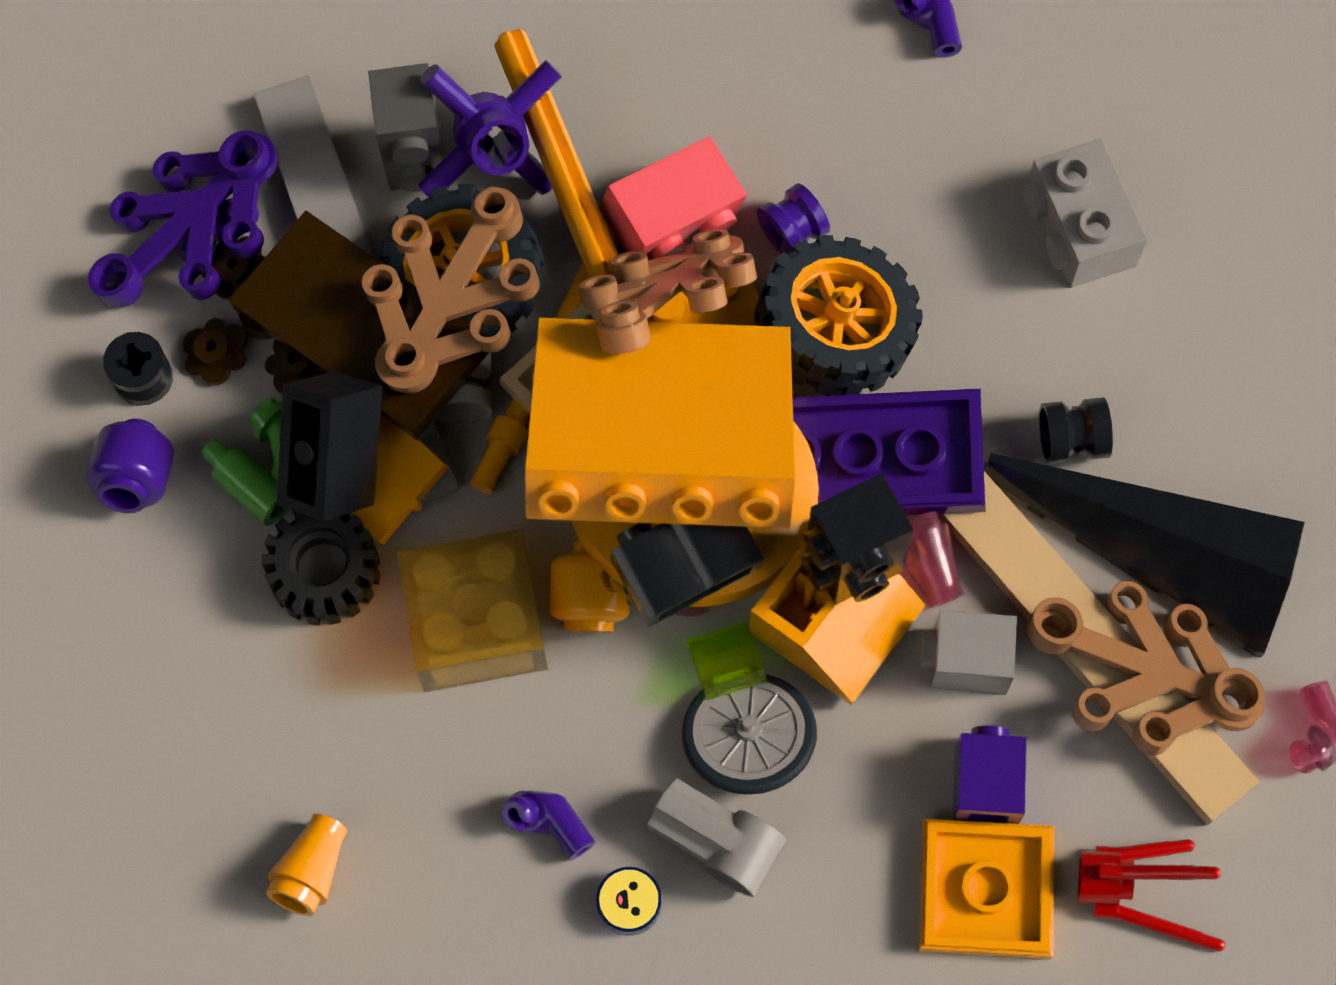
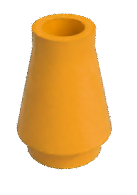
M313 814L305 829L267 874L271 883L266 891V895L274 903L286 910L303 916H313L318 905H325L327 903L341 843L347 833L346 827L326 815Z

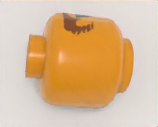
M573 542V554L560 555L552 561L550 566L549 612L557 620L564 621V631L614 632V623L621 622L628 617L631 597L627 589L608 575L599 562L588 554L581 542Z

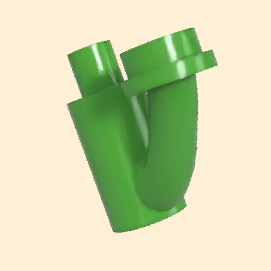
M268 398L261 402L248 420V425L254 430L253 434L260 442L269 440L271 442L274 465L270 472L241 446L229 449L218 438L209 441L201 452V457L214 467L211 473L212 479L265 526L272 525L288 511L287 508L276 505L282 402H277L274 398Z

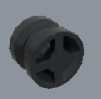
M127 332L116 337L107 346L103 356V368L117 394L127 403L137 406L151 405L161 400L169 392L173 383V369L159 342L151 335L142 332ZM134 361L135 366L131 369V371L128 370L129 366Z

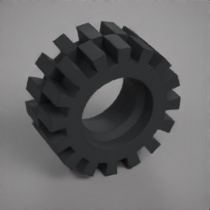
M292 511L295 520L288 524L282 517L275 524L279 532L278 535L274 537L268 534L264 543L268 554H262V566L266 572L264 575L280 606L282 608L285 606L289 614L300 620L301 616H305L308 623L313 625H320L321 618H328L331 625L341 623L340 614L346 611L349 612L351 617L360 613L361 610L358 603L362 599L368 604L375 595L372 585H379L381 577L378 565L381 564L379 554L369 530L365 529L362 520L355 514L351 518L346 514L323 522ZM319 544H330L338 547L345 554L346 558L342 574L335 581L326 585L307 583L300 577L298 571L299 562L303 554L309 548Z

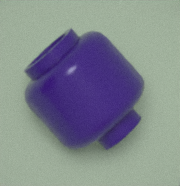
M132 418L104 426L95 437L86 469V482L97 496L99 502L105 507L121 513L139 512L143 508L156 504L164 496L173 464L174 448L169 439L152 423L146 420Z

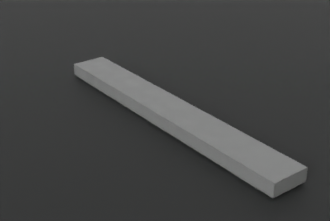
M309 75L253 93L267 135L277 149L278 166L297 219L307 210L374 257ZM433 421L419 439L437 454L449 468L421 500L422 503L459 491L437 427Z

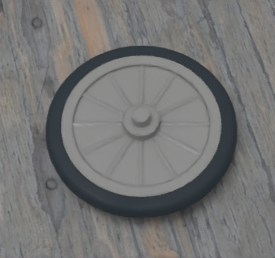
M759 672L731 674L706 686L689 705L682 725L684 752L697 774L721 790L743 795L770 792L791 782L809 763L817 740L815 716L810 704L802 693L781 678Z

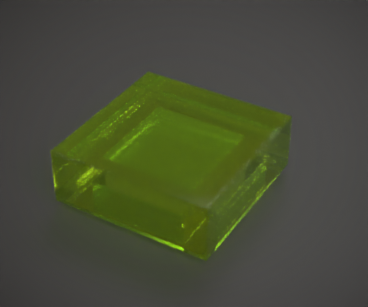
M746 621L686 639L688 654L706 701L767 682L765 668Z

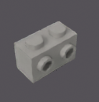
M1097 139L1034 159L1028 183L1023 187L1025 204L1033 219H1041L1048 235L1045 238V245L1049 260L1055 270H1063L1070 288L1137 267L1147 240L1102 140Z

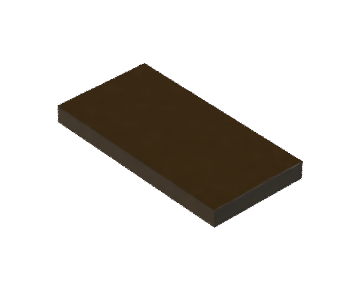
M305 210L228 302L235 311L323 374L337 371L382 386L381 415L418 440L489 353L480 351L439 365L436 375L429 386L417 393H401L384 385L376 371L375 359L379 348L387 339L377 308L369 302L362 287V278L369 268L383 263ZM398 274L403 287L402 296L398 301L409 330H411L423 307L416 286ZM388 280L380 281L374 286L373 291H385L391 286L392 282ZM461 317L447 321L437 338L470 329V323ZM483 332L480 333L483 337H489ZM406 355L400 358L396 364L399 366L409 365L414 361L416 355Z

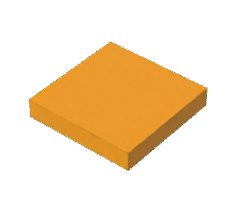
M924 818L922 823L919 952L1050 960L1053 957L1054 826Z

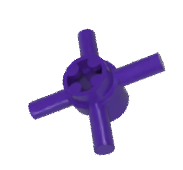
M545 60L507 98L484 91L469 95L437 64L426 69L421 76V83L455 114L453 134L457 146L418 184L422 192L427 197H431V190L443 186L449 188L473 164L477 165L485 173L492 175H503L515 170L539 194L544 195L551 191L552 186L543 164L528 151L530 145L523 115L562 78L557 69L548 60ZM497 126L501 129L496 136L491 138L489 132L493 130L492 127Z

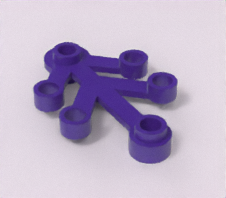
M242 130L227 137L222 143L220 150L216 152L182 155L176 151H169L160 155L154 162L153 175L170 193L140 196L131 191L121 193L112 201L110 215L122 230L130 233L142 230L149 223L150 219H169L128 258L122 254L112 253L98 259L89 271L88 284L90 289L108 306L127 307L132 305L142 293V278L189 235L186 264L183 265L179 272V283L194 299L205 300L213 296L218 291L221 283L219 273L212 266L218 206L232 193V217L222 233L224 243L239 258H250L256 255L264 244V235L255 224L259 185L271 177L278 163V152L271 140L263 134ZM179 167V170L174 175L167 177L173 168ZM214 176L199 190L182 191L190 185L194 177ZM137 207L132 215L124 217L129 209ZM250 232L249 237L245 241L236 243L243 233ZM207 273L202 282L193 285L197 276Z

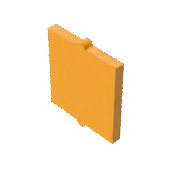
M380 414L374 505L349 514L351 516L355 514L359 517L365 529H368L370 534L379 543L385 544L412 511L418 512L421 510V500L447 471L449 466L422 440L414 439Z

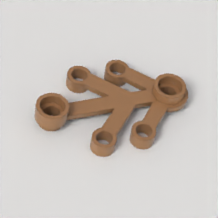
M489 187L477 195L471 205V217L474 223L441 279H439L429 249L432 245V235L427 222L418 215H406L398 219L393 225L392 237L398 251L407 258L423 309L411 330H409L398 301L402 296L403 287L396 270L389 265L379 264L369 268L363 275V290L369 302L377 308L387 339L377 352L375 367L379 378L388 388L406 394L420 392L432 382L439 365L480 351L488 353L498 352L508 344L511 333L505 316L497 310L486 308L509 300L523 302L534 297L540 286L535 266L526 259H512L503 265L499 277L469 287L467 286L491 244L513 238L522 227L523 216L516 196L509 190L500 187ZM504 205L503 209L497 213L490 214L485 212L493 206ZM410 231L422 232L420 237L414 241L407 242L403 240V237ZM524 274L530 277L523 285L514 286L509 284L511 279L517 275ZM388 280L392 282L391 286L385 291H373L374 286L380 281ZM480 311L472 318L470 329L437 338L447 321ZM488 325L501 327L499 332L492 337L480 335L481 331ZM406 355H416L414 361L409 365L399 366L396 364L400 358Z
M725 229L706 230L696 234L693 237V243L688 245L684 251L648 260L647 254L642 251L626 252L611 260L614 276L598 275L582 281L579 287L584 307L592 310L601 309V319L596 323L601 350L608 354H623L639 350L648 345L651 341L647 318L680 291L688 298L690 310L693 312H710L724 307L728 302L725 287H740L757 279L753 255L743 253L742 239L736 236H729L728 231ZM638 297L635 301H624L627 299Z
M1133 581L1117 583L1106 598L1105 608L1119 623L1128 625L1141 649L1083 627L1080 611L1074 604L1063 598L1052 597L1041 601L1028 619L1026 627L1028 638L1039 651L1056 655L1070 650L1135 676L1105 689L1092 687L1081 693L1073 705L1072 715L1077 725L1086 731H1100L1107 726L1116 713L1171 691L1195 699L1196 701L1168 714L1160 711L1148 712L1136 724L1132 733L1136 747L1145 754L1155 756L1164 753L1177 737L1211 723L1229 731L1246 730L1252 727L1264 712L1265 695L1261 682L1247 670L1229 668L1207 630L1208 621L1206 615L1195 605L1181 604L1174 608L1164 623V631L1167 638L1173 644L1189 648L1201 673L1181 665L1147 606L1148 595L1145 589ZM1118 596L1130 598L1135 604V609H1128L1122 606ZM1177 619L1189 621L1194 627V632L1183 630L1179 626ZM1042 625H1050L1056 628L1060 638L1047 634L1043 630ZM1222 695L1233 697L1237 701L1239 709L1230 706ZM1085 702L1097 704L1103 711V717L1091 715L1086 710ZM1146 726L1158 728L1162 732L1164 740L1157 741L1152 739L1147 734Z

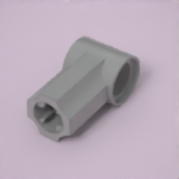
M677 778L660 798L647 824L650 831L705 863L703 865L705 870L717 880L748 897H754L787 842L786 838L777 829L764 820L743 810H738L734 813Z

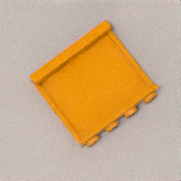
M539 318L525 468L526 519L771 528L791 527L795 466L790 327L648 322L651 341L648 345L629 353L608 354L601 350L596 328L598 320Z

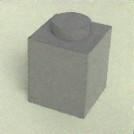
M940 610L934 630L924 629L922 637L921 667L932 668L931 688L1006 695L1014 679L1017 616Z

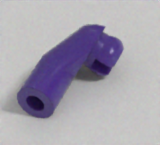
M894 0L902 16L929 31L935 56L941 58L951 57L962 50L956 16L950 0Z
M531 790L518 791L507 798L502 804L500 811L501 819L509 829L524 833L552 835L569 861L580 857L596 843L567 799L560 794Z

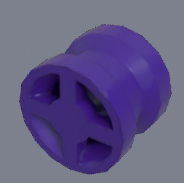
M800 183L787 189L784 199L777 204L768 202L757 209V219L765 236L780 254L785 252L789 255L792 246L799 241L810 238L816 240L817 236H824L830 232V224L824 209L811 191Z

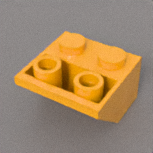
M804 541L751 609L749 633L852 706L924 610L925 604L903 577L898 574L888 579L889 586L885 590L868 600L857 603L851 597L835 605L826 587L818 591L807 576L801 560V556L806 554V544Z

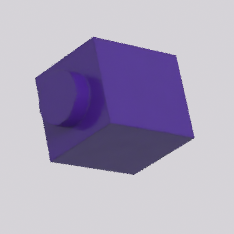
M992 725L976 726L971 729V733H961L955 747L953 820L1019 824L1025 815L1027 737L1010 736L1009 729Z

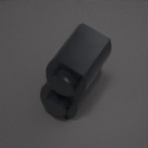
M637 523L620 533L616 537L620 546L611 551L610 558L647 627L659 623L695 604L704 597L745 578L760 569L765 560L747 527L660 524L654 527L653 523Z

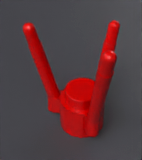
M1192 840L1163 841L1123 847L1096 846L1095 851H1080L1078 902L1094 904V917L1118 919L1217 952L1225 949V942L1219 938L1119 905L1120 899H1133L1135 880L1218 879L1221 876V870L1215 866L1134 864V860L1191 852L1195 848V843Z

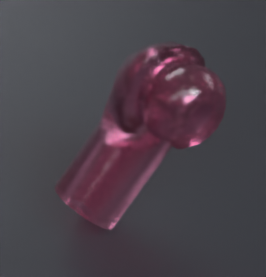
M1328 680L1319 681L1298 690L1311 725L1306 732L1305 739L1292 742L1289 748V755L1295 768L1303 774L1312 773L1317 768L1325 771L1336 762V699Z

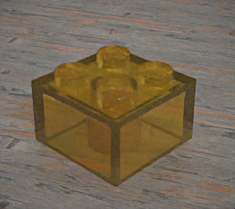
M523 529L397 551L416 673L424 693L548 670Z

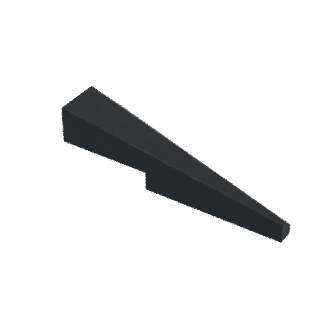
M990 453L985 470L986 474L994 483L1027 503L1028 510L1042 519L1047 516L1075 534L1077 542L1154 592L1162 591L1181 604L1197 606L1206 615L1208 627L1215 625L1243 643L1244 650L1258 657H1262L1265 654L1292 580L1305 522Z

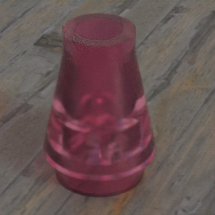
M936 511L910 519L909 521L914 528L905 570L924 595L929 608L933 609L965 595L959 582L948 523L941 524Z

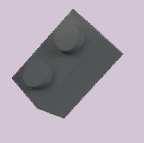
M428 63L368 71L375 135L390 190L422 191L418 184L445 158L435 95L420 81L423 73L429 68Z

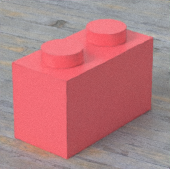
M708 136L609 185L599 209L625 252L642 251L647 254L648 260L684 251L687 247L686 242L692 240L700 232L711 229L729 230L736 224L737 219L735 216L747 195L711 136Z

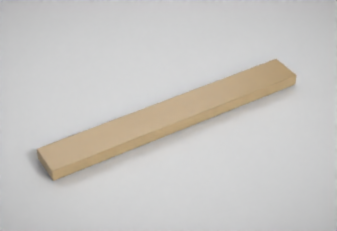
M985 471L986 512L935 514L1027 620L1041 601L1052 597L1063 598L1074 604L1080 611L1083 627L1141 649L1136 641ZM1042 625L1043 630L1047 634L1060 638L1056 628L1050 625ZM1070 650L1058 654L1087 689L1092 687L1105 689L1135 677ZM1171 691L1116 713L1113 718L1133 740V729L1146 713L1160 711L1168 714L1190 702L1182 694ZM1209 724L1177 737L1169 748L1160 755L1145 754L1207 826L1260 782ZM1146 726L1147 734L1152 739L1157 741L1164 740L1163 734L1158 728Z

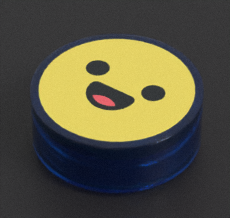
M622 867L610 872L602 880L597 890L596 904L602 922L610 930L620 935L633 936L644 933L656 923L662 909V896L658 883L648 872L636 867Z

